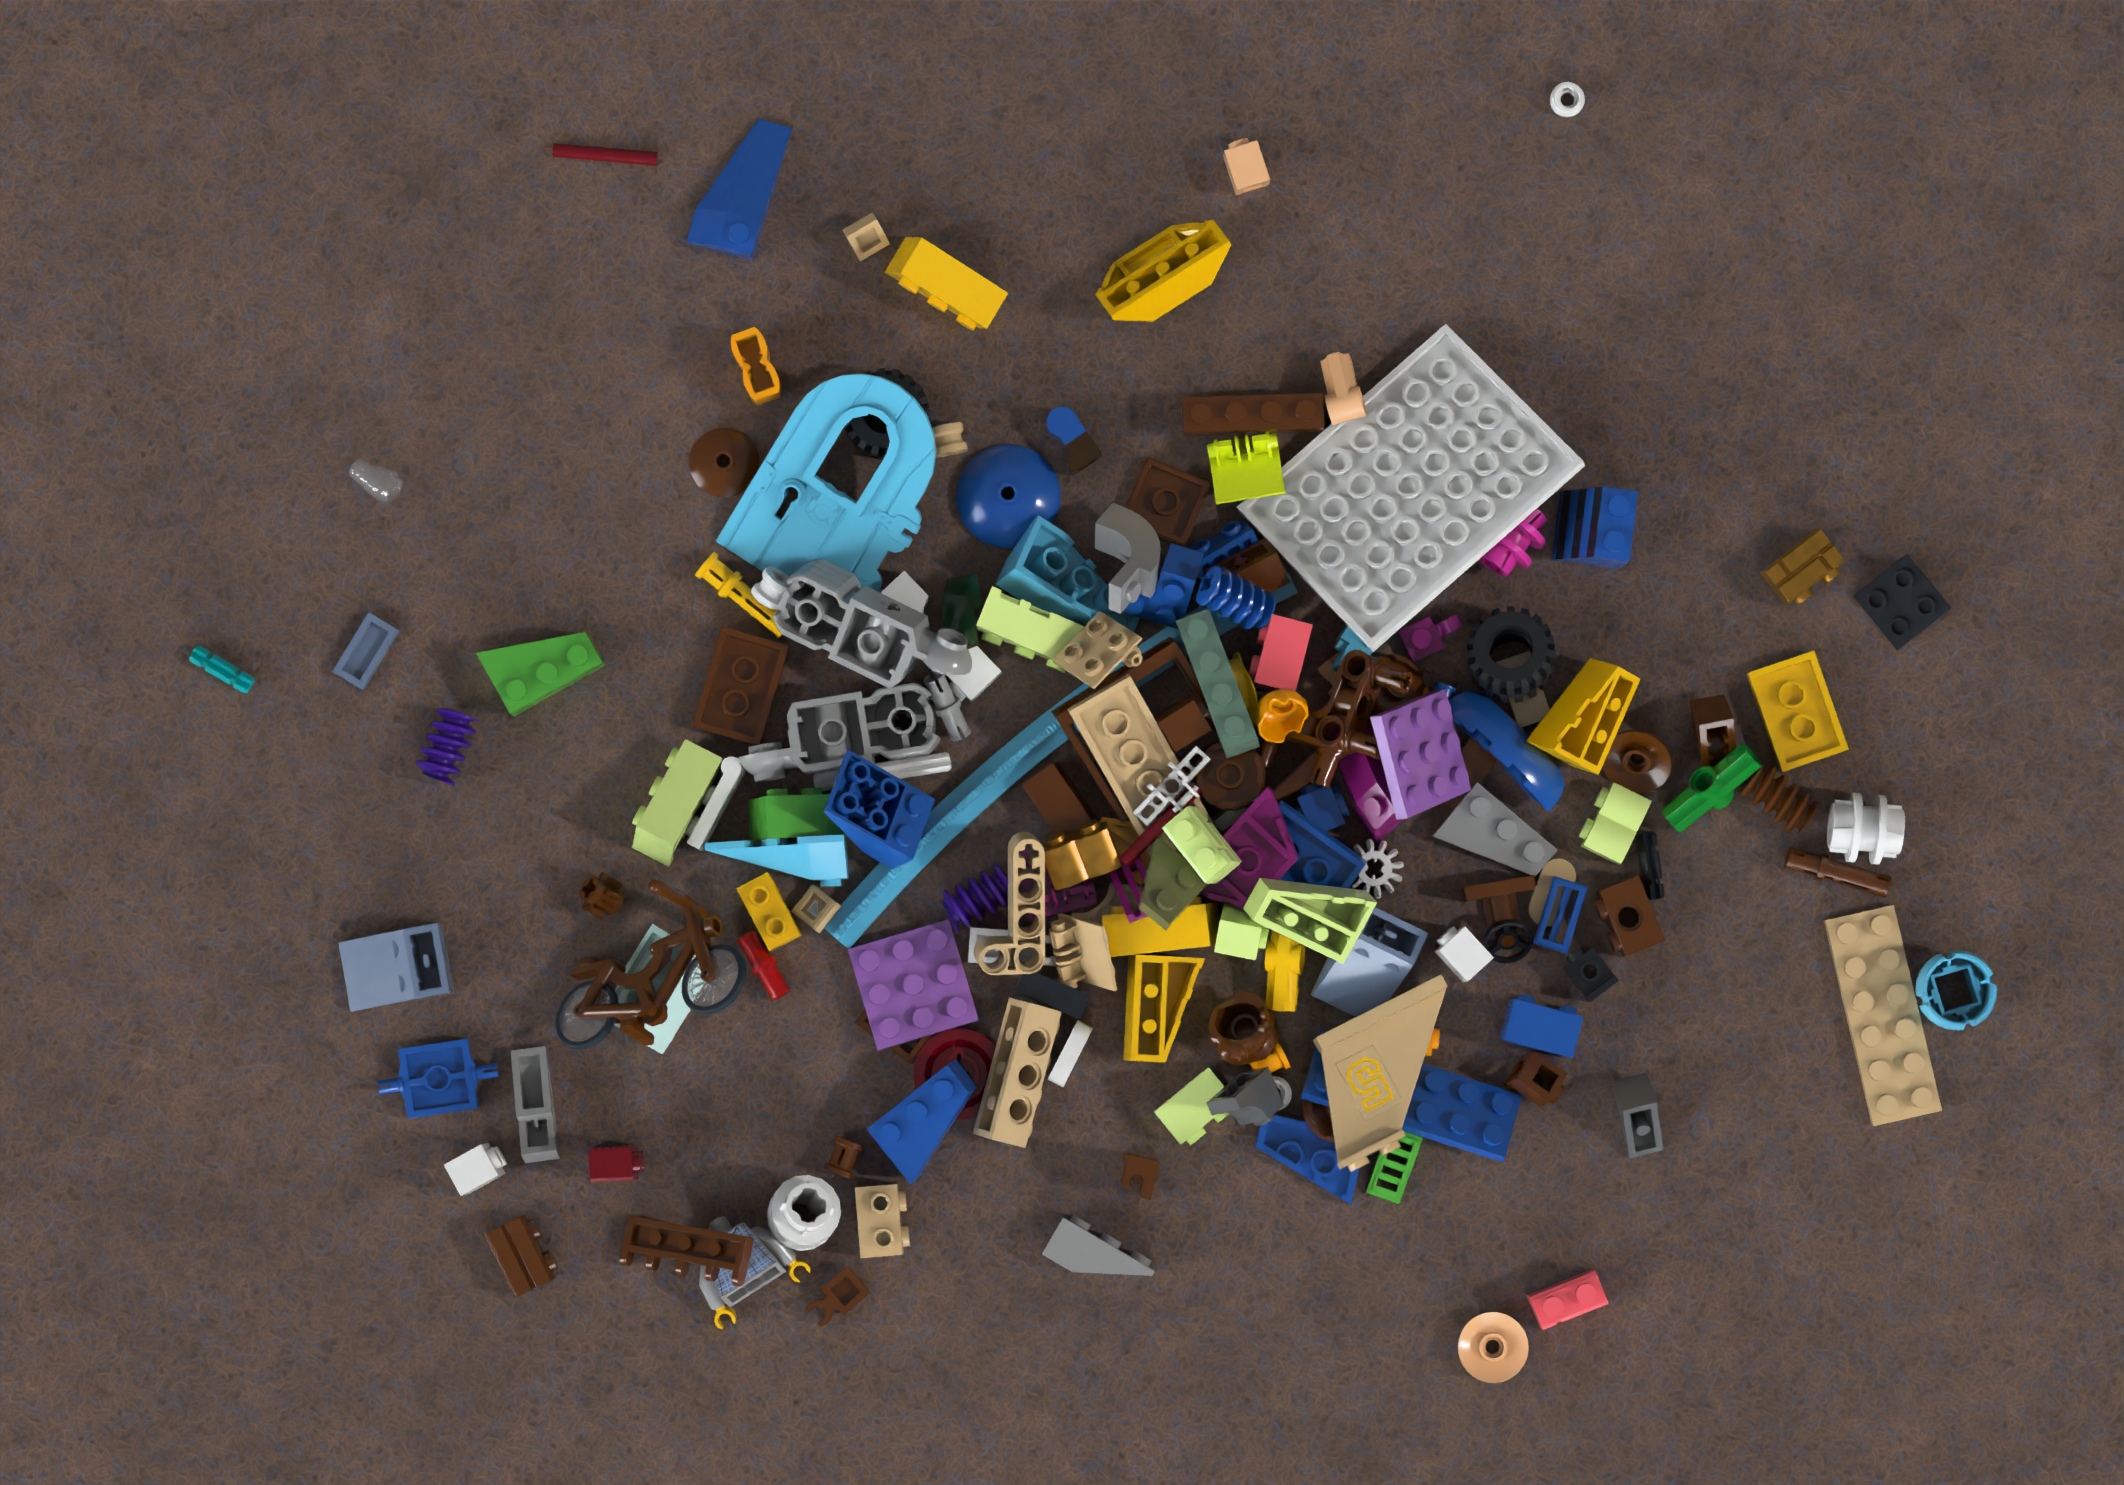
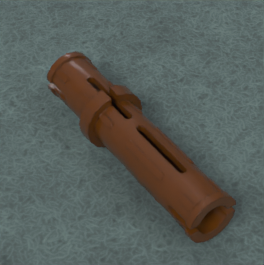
M1790 847L1785 857V869L1813 876V880L1821 882L1824 879L1886 898L1891 886L1892 876L1830 859L1827 854L1821 853L1819 856Z

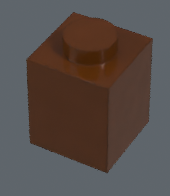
M1189 695L1153 716L1168 744L1175 752L1212 730L1207 723V720L1211 718L1207 708L1201 700L1195 702Z

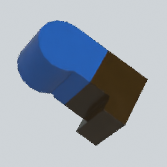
M1057 407L1048 414L1047 430L1053 438L1062 442L1070 454L1071 458L1065 461V465L1073 476L1102 457L1101 451L1071 409Z

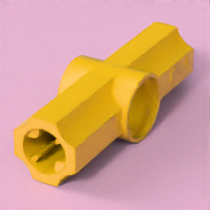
M1271 930V940L1267 943L1265 953V970L1268 971L1265 1004L1267 1009L1295 1012L1298 1005L1299 974H1302L1305 963V945Z

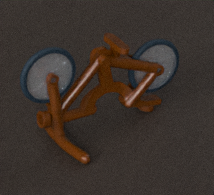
M658 879L651 880L648 887L652 893L675 903L685 911L688 921L687 927L653 942L650 945V952L653 955L652 961L643 970L635 974H626L625 965L614 957H609L602 961L594 957L581 958L579 960V967L571 969L570 976L578 981L591 977L595 978L573 988L561 1002L555 1020L556 1033L560 1041L571 1049H588L601 1042L609 1034L614 1024L620 1023V1029L640 1044H654V1035L644 1028V1024L656 1026L667 1020L668 1007L666 1004L682 976V996L684 1002L692 1011L698 1014L709 1015L727 1008L740 994L746 980L747 968L743 955L736 948L730 945H713L710 938L722 934L720 919L716 915L711 916L702 905L684 892ZM684 944L656 993L652 980L671 960L673 948ZM617 986L624 989H636L640 1002L619 1003L615 992Z

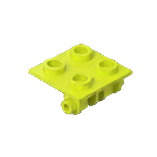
M1265 431V434L1248 437V434L1244 435L1245 438L1238 439V436H1234V440L1217 441L1215 439L1213 440L1214 443L1207 444L1216 504L1285 494L1276 433L1269 434V431Z

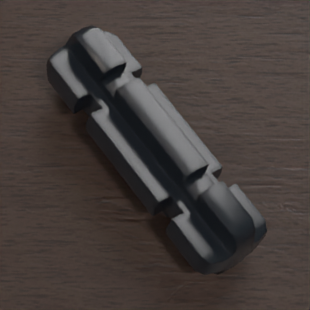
M1654 831L1641 832L1637 834L1638 848H1641L1642 853H1639L1642 878L1643 881H1646L1644 890L1648 900L1662 899L1665 896L1663 883L1660 884L1662 871L1659 850L1656 851L1655 848L1658 845L1657 835Z

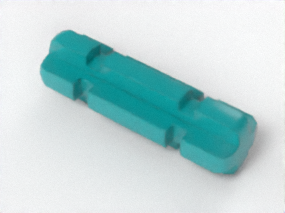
M200 645L193 649L189 657L190 662L200 668L205 667V671L229 685L231 683L234 684L233 687L242 693L247 694L255 682L254 677L244 671L239 672V668L215 654L213 656L210 655L211 652Z

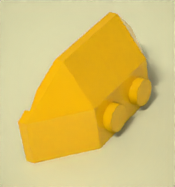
M1206 220L1204 223L1192 222L1171 225L1113 262L1104 278L1102 287L1098 289L1095 295L1113 320L1153 322L1213 283L1231 247V243L1214 220Z

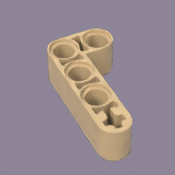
M1029 832L1016 833L1008 843V936L984 937L974 947L975 960L981 969L990 975L1035 973L1041 969L1045 961V852L1038 839ZM1026 844H1029L1033 849L1027 852V863L1031 867H1026L1025 858L1019 852L1025 850ZM1023 879H1034V886L1029 892L1023 893L1018 891V886ZM1033 913L1035 917L1031 925L1027 927H1020L1018 925L1019 919L1023 914ZM1027 947L1034 948V956L1029 961L1024 962L1018 959L1021 950ZM988 950H1000V955L996 961L992 963L984 962V955Z

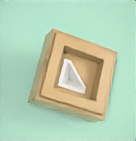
M812 884L791 911L820 934L840 909L841 905L816 885Z

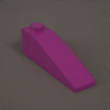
M1366 725L1364 732L1374 735L1368 725ZM1341 730L1336 734L1334 740L1339 737ZM1356 752L1340 760L1338 767L1355 815L1376 844L1385 838L1404 819H1396L1382 761Z

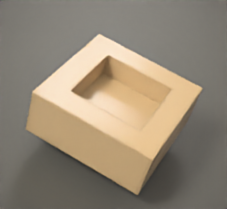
M873 213L868 214L842 230L860 262L890 245Z

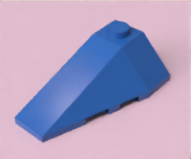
M762 119L757 120L697 206L686 242L754 261L792 128Z

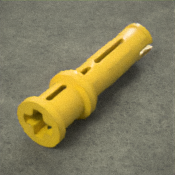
M713 552L702 564L695 576L698 579L704 578L718 590L720 597H730L752 617L773 632L777 638H780L782 634L777 629L773 620V615L778 610L770 609L757 601L751 593V588L742 581L741 573L738 570L733 572L718 559L719 555Z

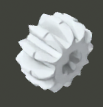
M1372 839L1366 841L1367 853L1364 852L1361 846L1355 845L1353 847L1354 852L1366 861L1372 859L1373 863L1378 860L1382 864V867L1379 869L1381 876L1378 879H1375V875L1369 878L1365 873L1368 869L1366 864L1357 876L1358 879L1351 884L1350 888L1355 889L1362 883L1364 884L1362 890L1369 893L1370 887H1373L1375 899L1381 898L1380 885H1383L1388 893L1394 892V888L1388 882V879L1401 882L1402 876L1392 873V869L1404 867L1403 862L1391 863L1390 861L1391 858L1398 854L1397 849H1393L1385 855L1383 852L1387 842L1381 841L1378 850L1374 851Z

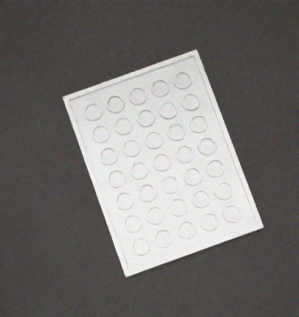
M1447 324L1441 327L1363 396L1367 411L1366 417L1329 425L1282 467L1285 494L1247 499L1237 506L1238 511L1270 542L1285 561L1372 652L1379 648L1585 467L1583 460Z

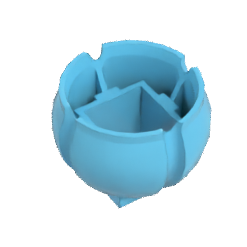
M1950 950L1947 956H1943L1941 953L1937 954L1924 964L1917 977L1915 993L1916 996L1922 999V1004L1919 1007L1927 1019L1939 1027L1949 1030H1964L1966 1024L1974 1027L1988 1017L1997 1000V984L1991 981V976L1994 973L1982 958L1971 952ZM1963 970L1972 1003L1944 1011L1934 978Z

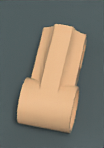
M1336 352L1327 355L1320 362L1327 390L1325 402L1332 425L1366 417L1365 402L1361 389L1357 386L1353 363L1349 353Z

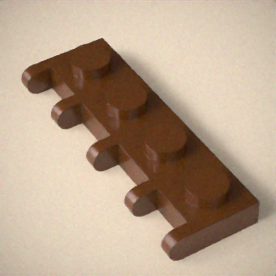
M629 1215L619 1260L621 1265L630 1266L635 1253L647 1255L646 1268L653 1271L658 1269L661 1258L677 1261L675 1272L680 1276L687 1275L690 1263L706 1266L705 1279L713 1282L717 1280L720 1269L733 1271L732 1284L741 1287L745 1282L754 1238Z

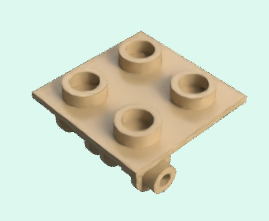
M1099 611L1052 661L1095 689L1121 661L1127 667H1137L1141 664L1143 657L1137 645L1142 640V637Z
M1059 913V920L1051 922L1052 928L1049 929L1054 948L1053 954L1058 956L1055 958L1056 965H1061L1057 967L1059 982L1077 988V982L1082 981L1116 991L1115 968L1111 961L1108 947L1109 938L1104 925Z

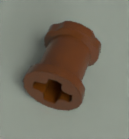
M835 1135V1148L829 1163H825L823 1169L852 1179L854 1176L852 1173L858 1153L863 1151L865 1146Z

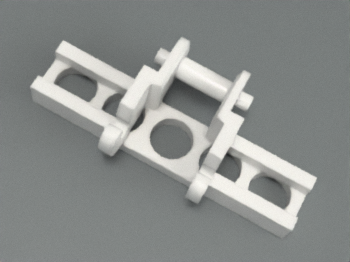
M1195 746L1177 766L1170 761L1167 765L1173 771L1157 788L1151 783L1147 785L1152 793L1133 813L1145 825L1149 826L1170 802L1175 806L1172 809L1175 813L1178 810L1181 812L1194 795L1197 798L1200 797L1196 792L1199 788L1196 785L1192 788L1188 783L1211 759ZM1196 753L1200 754L1203 760L1197 767H1193L1190 764V759ZM1183 766L1191 770L1188 776L1181 771ZM1174 779L1178 782L1179 789L1175 793H1169L1166 790L1165 785L1168 780ZM1186 787L1188 791L1176 803L1173 799ZM1155 796L1163 801L1160 806L1154 803L1153 798ZM1147 805H1151L1154 808V812L1146 819L1141 815V811Z

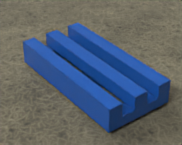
M1553 876L1533 944L1567 954L1588 886ZM1558 886H1563L1564 890L1549 939H1542ZM1573 889L1578 891L1562 944H1558L1555 942L1571 890Z

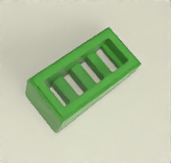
M1405 1131L1406 1136L1398 1141L1411 1145L1410 1151L1398 1148L1390 1152L1407 1158L1405 1165L1386 1159L1387 1154L1382 1156L1379 1152L1366 1189V1193L1397 1204L1400 1203L1423 1139ZM1383 1165L1401 1171V1177L1397 1178L1381 1172ZM1378 1179L1398 1185L1396 1192L1377 1186Z

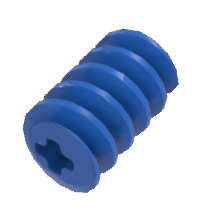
M1216 565L1209 569L1202 579L1196 595V602L1201 606L1207 604V608L1212 612L1218 610L1219 615L1223 618L1229 616L1230 621L1234 624L1240 622L1241 627L1247 630L1254 625L1257 629L1267 625L1275 610L1276 598L1271 592L1264 591L1260 586L1253 585L1249 580L1242 579L1238 574L1231 573L1227 568Z

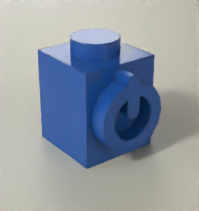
M1316 784L1300 789L1302 796L1295 799L1298 806L1293 807V809L1325 832L1344 825V818L1350 816L1337 784L1329 789Z

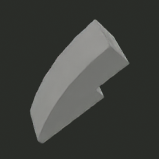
M546 1046L511 1050L515 1109L519 1124L521 1156L525 1163L560 1159Z

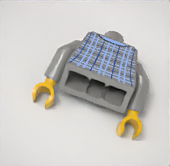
M725 1216L714 1219L708 1225L709 1230L754 1238L743 1286H734L732 1284L733 1271L724 1269L719 1270V1275L715 1282L707 1281L705 1279L706 1266L700 1265L699 1286L710 1308L716 1310L714 1321L715 1325L720 1329H723L724 1326L719 1316L721 1314H728L735 1324L737 1315L732 1306L787 1272L783 1266L787 1265L789 1267L788 1273L795 1282H800L794 1276L793 1271L795 1267L802 1265L810 1273L808 1264L802 1260H796V1253L791 1248L785 1247L780 1243L772 1232L760 1226L750 1229L745 1222L732 1228Z

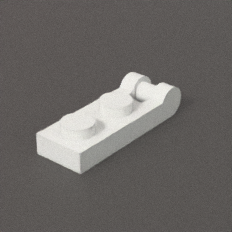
M730 756L722 761L721 771L723 776L717 787L710 786L702 802L706 807L701 817L695 816L686 831V835L690 836L687 843L701 851L704 850L705 843H708L744 776L745 769L736 757Z

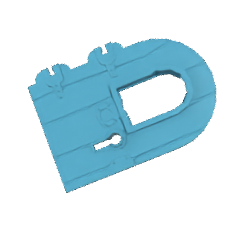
M864 373L844 374L824 381L807 393L795 408L716 539V542L762 572L766 567H774L789 577L805 563L815 559H825L855 574L862 588L866 585L881 593L883 581L877 569L888 551L893 553L901 552L904 548L910 546L913 539L911 536L903 533L905 528L914 534H917L921 528L922 517L916 506L932 478L936 460L935 436L927 414L918 401L903 387L881 376ZM871 414L879 417L887 425L886 429L890 443L887 454L859 500L855 501L847 496L845 492L837 490L831 483H827L815 474L844 426L855 417ZM793 487L798 491V498L790 503L783 518H780L776 514L786 497L790 494L789 488Z

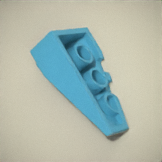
M1041 516L1035 517L1007 557L996 585L1019 600L1023 599L1030 602L1032 606L1055 613L1084 627L1101 611L1134 632L1140 617L1125 612L1119 614L1108 609L1109 584L1094 570L1097 566L1090 558L1085 560L1072 546L1075 542L1067 533Z
M844 834L797 837L796 840L774 838L754 842V840L705 843V850L708 852L805 879L820 881V887L841 886V879H849L847 837Z

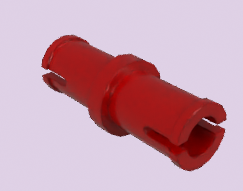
M753 930L740 937L737 943L741 946L752 965L750 969L754 976L758 975L771 1001H775L789 993L791 989L775 965L778 962L775 956L769 955L757 934L758 932Z

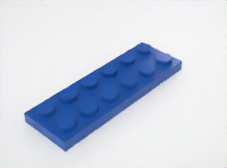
M1315 1047L1301 1098L1329 1107L1321 1053ZM1422 1064L1402 1129L1424 1138L1503 1162L1506 1157L1522 1095Z

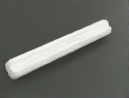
M947 752L875 763L876 766L899 779L947 772L952 767L950 755ZM839 769L815 773L813 776L814 787L822 788V792L832 790Z

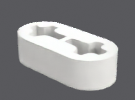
M1077 1020L1047 1080L1064 1087L1093 1030L1092 1027Z

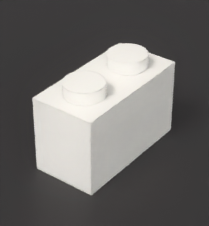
M1454 926L1450 927L1436 940L1440 946L1434 952L1462 983L1468 982L1494 958L1465 926L1458 930Z
M485 1143L444 1164V1167L460 1196H463L506 1174L502 1167L507 1165V1162L498 1146L491 1147L489 1143Z

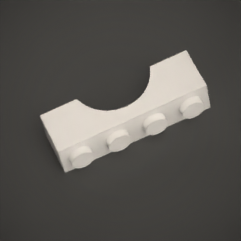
M905 571L881 592L923 614L929 600V596ZM978 646L968 649L972 658V668L969 673L965 675H946L951 681L949 686L953 694L959 697L960 701L967 697L973 702L1002 674V671Z

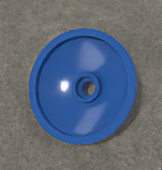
M1015 444L996 445L978 453L963 469L956 489L957 509L966 528L980 541L998 548H1014L1038 515L1053 524L1060 507V486L1051 465L1037 452ZM1012 488L1015 492L1014 497L1011 500H1005L1001 496L1003 489Z

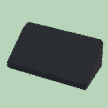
M1037 972L1022 974L1016 989L1017 994L1077 1019L1082 1017L1090 997L1085 992Z

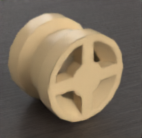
M962 422L948 423L932 428L935 436L936 458L968 451L967 443L962 440L961 436L964 430Z

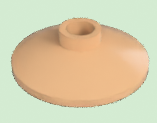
M1486 1312L1475 1316L1464 1326L1459 1336L1458 1355L1463 1367L1469 1374L1483 1382L1500 1383L1513 1378L1523 1368L1528 1357L1529 1345L1524 1329L1515 1319L1503 1313ZM1495 1340L1498 1342L1499 1349L1496 1353L1491 1354L1486 1351V1343L1488 1341Z

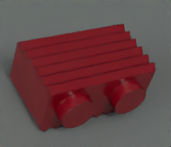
M634 1144L594 1146L589 1150L590 1183L634 1181L638 1179V1173L644 1172V1152L637 1151V1147Z

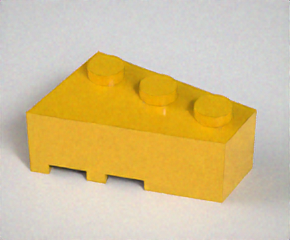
M905 237L884 272L898 280V284L914 294L918 292L929 298L927 302L942 312L949 310L958 315L956 321L972 331L976 327L987 329L1008 295V292L922 237Z
M1590 658L1526 742L1569 766L1599 775L1640 682V678L1617 665Z
M1196 897L1167 930H1164L1149 916L1129 923L1123 906L1111 907L1112 914L1102 915V924L1109 938L1108 947L1111 957L1207 947L1216 944L1219 927L1217 902L1202 904L1201 897Z
M1128 955L1123 1060L1166 1063L1181 1023L1182 1014L1187 1001L1191 997L1193 985L1205 958Z

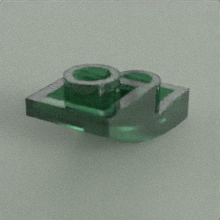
M977 573L949 578L946 582L943 597L942 628L952 629L963 634L968 640L967 646L978 644L979 640L973 609L983 608Z

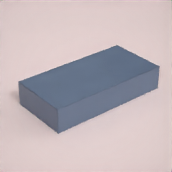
M368 612L332 672L364 690L398 635L399 630Z

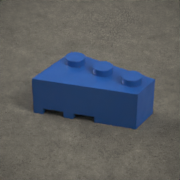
M956 1059L947 1064L867 1129L910 1185L919 1179L947 1132L977 1088V1085Z

